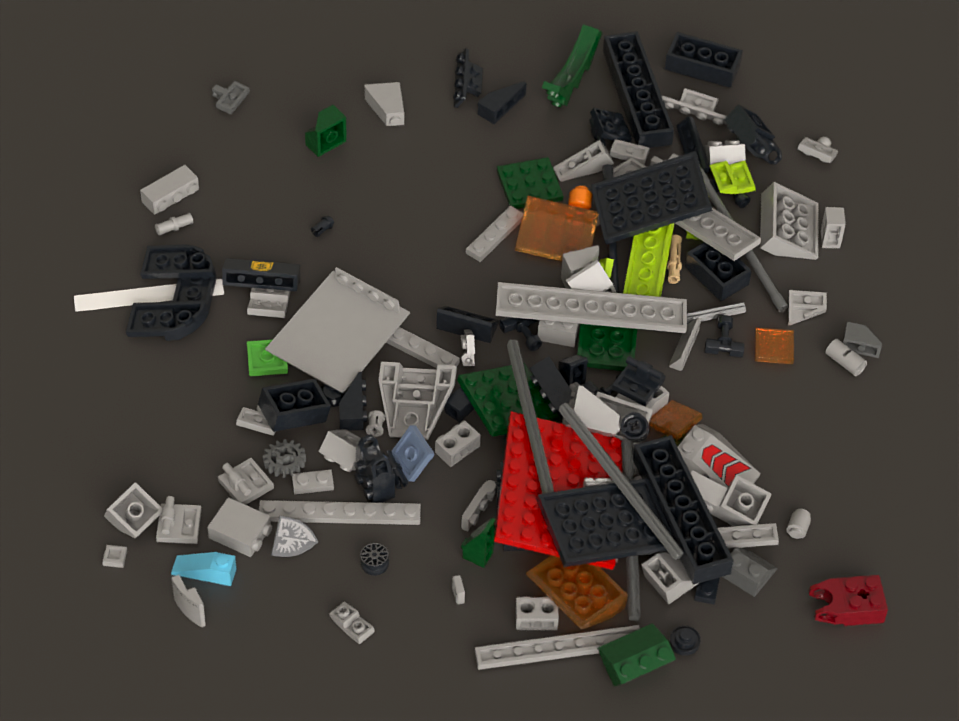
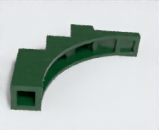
M583 24L576 44L560 73L551 82L544 81L542 88L547 90L546 94H549L547 99L552 101L551 105L560 108L562 105H568L573 88L578 89L584 70L589 71L603 33L599 29Z

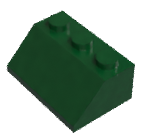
M653 623L597 648L614 687L676 660L668 640Z

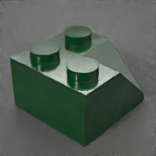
M334 105L324 108L318 114L316 127L305 132V145L317 157H320L347 141L346 116Z

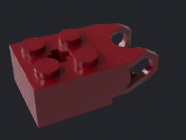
M880 575L827 579L809 588V596L825 600L829 604L815 610L814 619L834 625L843 624L844 626L884 623L888 608Z

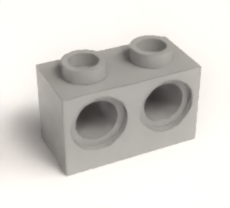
M825 207L820 230L822 248L841 247L846 225L844 208Z
M466 421L455 425L445 435L437 438L435 441V453L452 467L480 447L481 435Z
M548 596L542 598L516 597V630L558 629V598Z

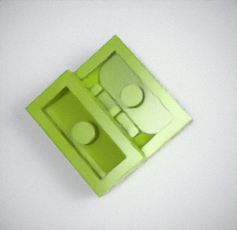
M723 161L710 165L720 193L740 194L756 191L745 161L731 165L728 164V161Z

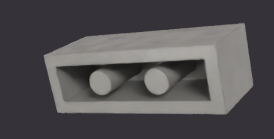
M183 165L141 189L142 203L154 215L164 211L167 207L199 190L198 177L186 165Z

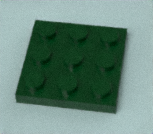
M549 157L497 166V174L509 206L515 209H522L563 201L564 196Z
M581 324L577 355L588 359L587 367L623 371L628 365L626 363L629 356L635 358L637 329Z

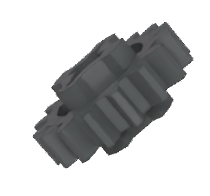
M286 439L283 440V443L277 440L275 446L269 444V449L264 450V468L268 469L269 474L275 472V477L279 476V474H282L283 478L286 477V474L293 476L294 471L300 473V468L305 467V449L301 448L300 443L295 445L294 440L290 443H287Z

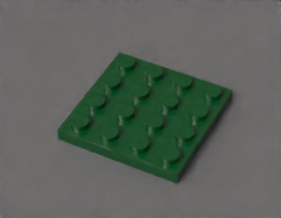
M523 363L536 418L558 423L560 417L557 413H552L548 406L550 404L549 400L543 399L539 392L540 386L534 385L530 378L532 374L526 364ZM512 365L458 376V383L490 435L494 437L507 434L511 411L523 414Z

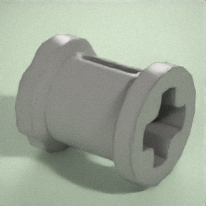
M376 410L369 412V425L366 427V432L375 437L381 436L383 434L382 424L385 421V414Z

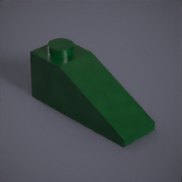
M494 518L489 519L473 531L470 537L465 538L461 545V549H463L462 558L482 568L485 567L494 552Z

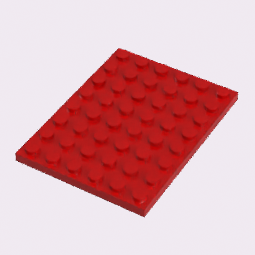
M511 411L508 421L494 542L559 557L536 500L538 494H542L524 415ZM537 418L554 492L584 488L583 481L585 478H593V480L595 478H611L573 428L567 427L565 424ZM592 433L620 471L623 472L621 442L623 441L614 436L609 437L599 433ZM616 559L587 564L613 570Z

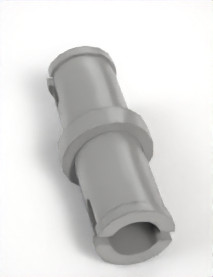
M190 213L176 218L170 217L165 222L155 224V229L159 236L172 230L178 231L181 227L193 224V218Z

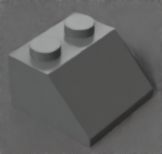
M745 547L736 548L731 553L733 558L731 574L723 576V578L755 597L776 572L777 567Z

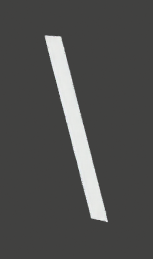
M216 279L213 296L224 295L222 279ZM177 284L74 296L75 312L133 305V303L172 301Z

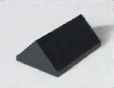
M449 306L437 309L436 329L457 335H464V330L470 329L474 334V339L491 343L499 324L498 319Z

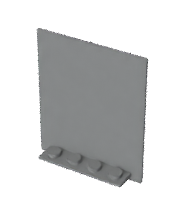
M336 267L335 271L329 274L265 350L337 391L344 393L353 382L357 373L363 371L409 316L410 312L400 307L397 299Z

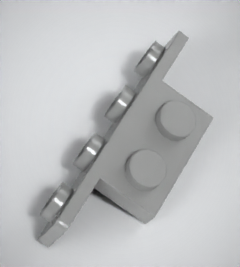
M684 89L680 101L662 96L667 109L672 110L675 108L686 115L691 113L702 120H713V123L717 125H728L724 120L727 116L714 112L718 103L717 98L689 89Z

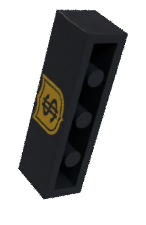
M226 258L222 268V285L297 291L300 282V264Z

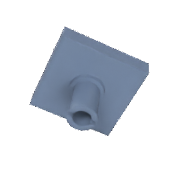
M416 425L409 426L392 450L396 462L401 465L402 472L409 482H414L428 462L434 457V451L430 448Z

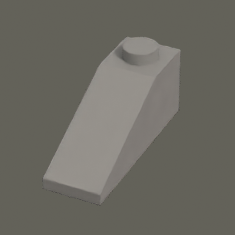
M599 140L556 165L554 169L559 180L562 182L598 173L603 170L602 167L605 164L612 165L614 162L608 150Z

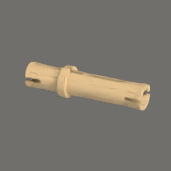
M672 235L669 262L667 263V269L669 270L668 281L672 284L680 281V270L682 269V263L680 262L682 238L679 235Z

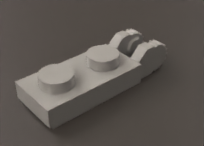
M486 481L462 515L461 528L468 532L472 525L475 526L480 512H484L488 502L494 499L496 493L495 481Z

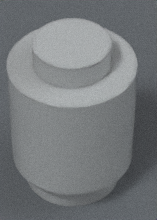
M797 509L792 513L786 529L792 538L800 539L806 536L811 522L810 513L805 509Z

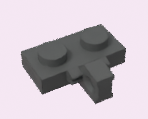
M236 81L229 88H223L217 84L212 88V96L218 99L216 108L232 114L250 93L249 87Z

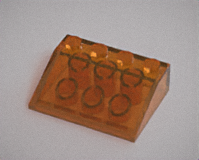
M528 196L515 251L562 261L563 254L592 247L598 212Z
M551 555L526 573L581 630L609 620L626 608L628 594L599 566L581 564L564 567L560 557Z

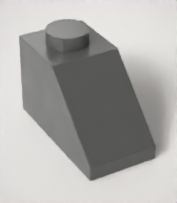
M847 322L843 343L857 354L879 358L882 348L880 340L866 325Z

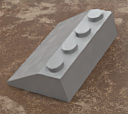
M773 182L761 194L760 249L775 256L818 259V203Z

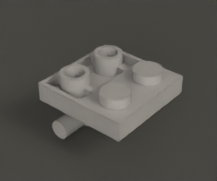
M252 458L234 468L229 463L224 464L222 468L225 473L218 476V481L234 500L245 505L274 489L273 482Z
M166 497V504H161L163 510L158 521L157 542L198 544L202 507L200 505L174 504V497Z

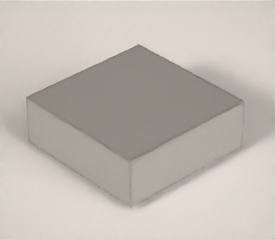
M106 545L102 561L103 566L123 568L127 547Z
M460 575L453 576L452 590L457 604L465 603V590Z

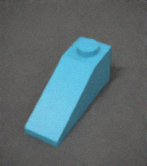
M218 552L178 555L171 575H180L181 577L231 586L236 572V559L234 555Z

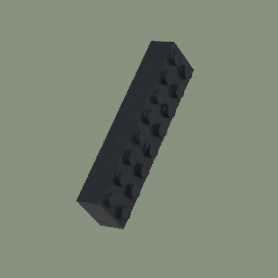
M638 31L604 36L603 52L636 145L648 148L672 145L674 128Z
M672 435L634 445V463L641 478L649 479L674 539L684 551L680 559L692 584L730 575L733 558Z

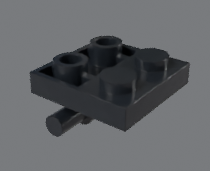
M598 108L591 110L592 118L589 122L595 140H600L604 146H606L604 138L613 141L616 139L628 143L631 142L632 137L622 114Z
M629 356L626 360L628 365L613 383L612 390L646 407L664 383L666 376L664 373L654 369L653 365Z

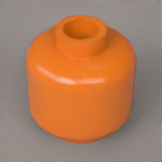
M576 186L569 193V208L576 214H584V212L589 211L592 207V192L585 186Z

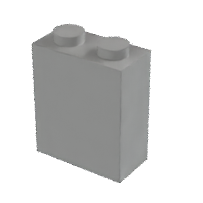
M229 497L208 526L209 539L249 557H252L254 552L260 549L262 540L265 536H269L272 531L271 516Z

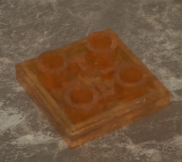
M756 328L755 361L793 364L794 330Z
M671 400L651 417L649 425L660 432L679 439L703 417L702 413Z

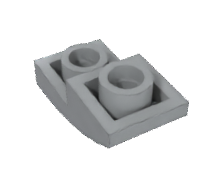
M343 602L329 613L332 620L358 644H361L375 632L374 627L359 617L358 611L346 602Z

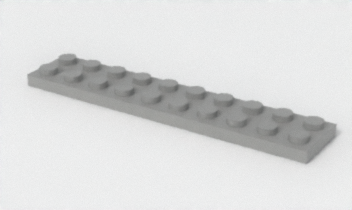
M630 158L613 169L614 177L645 168L646 166ZM712 208L713 211L675 223L734 261L761 244L759 236Z
M498 282L495 316L686 333L687 299Z

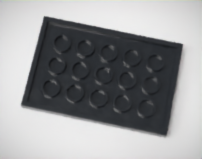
M696 151L591 185L606 245L713 211Z
M649 479L629 481L674 539ZM615 483L538 494L536 498L564 567L667 551Z

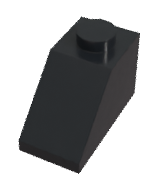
M574 355L559 361L558 370L568 386L575 382L579 385L585 384L588 359L584 356Z

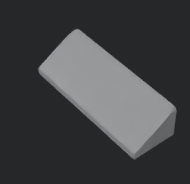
M698 317L687 324L686 333H682L669 363L670 368L679 371L683 370L699 333L701 318Z

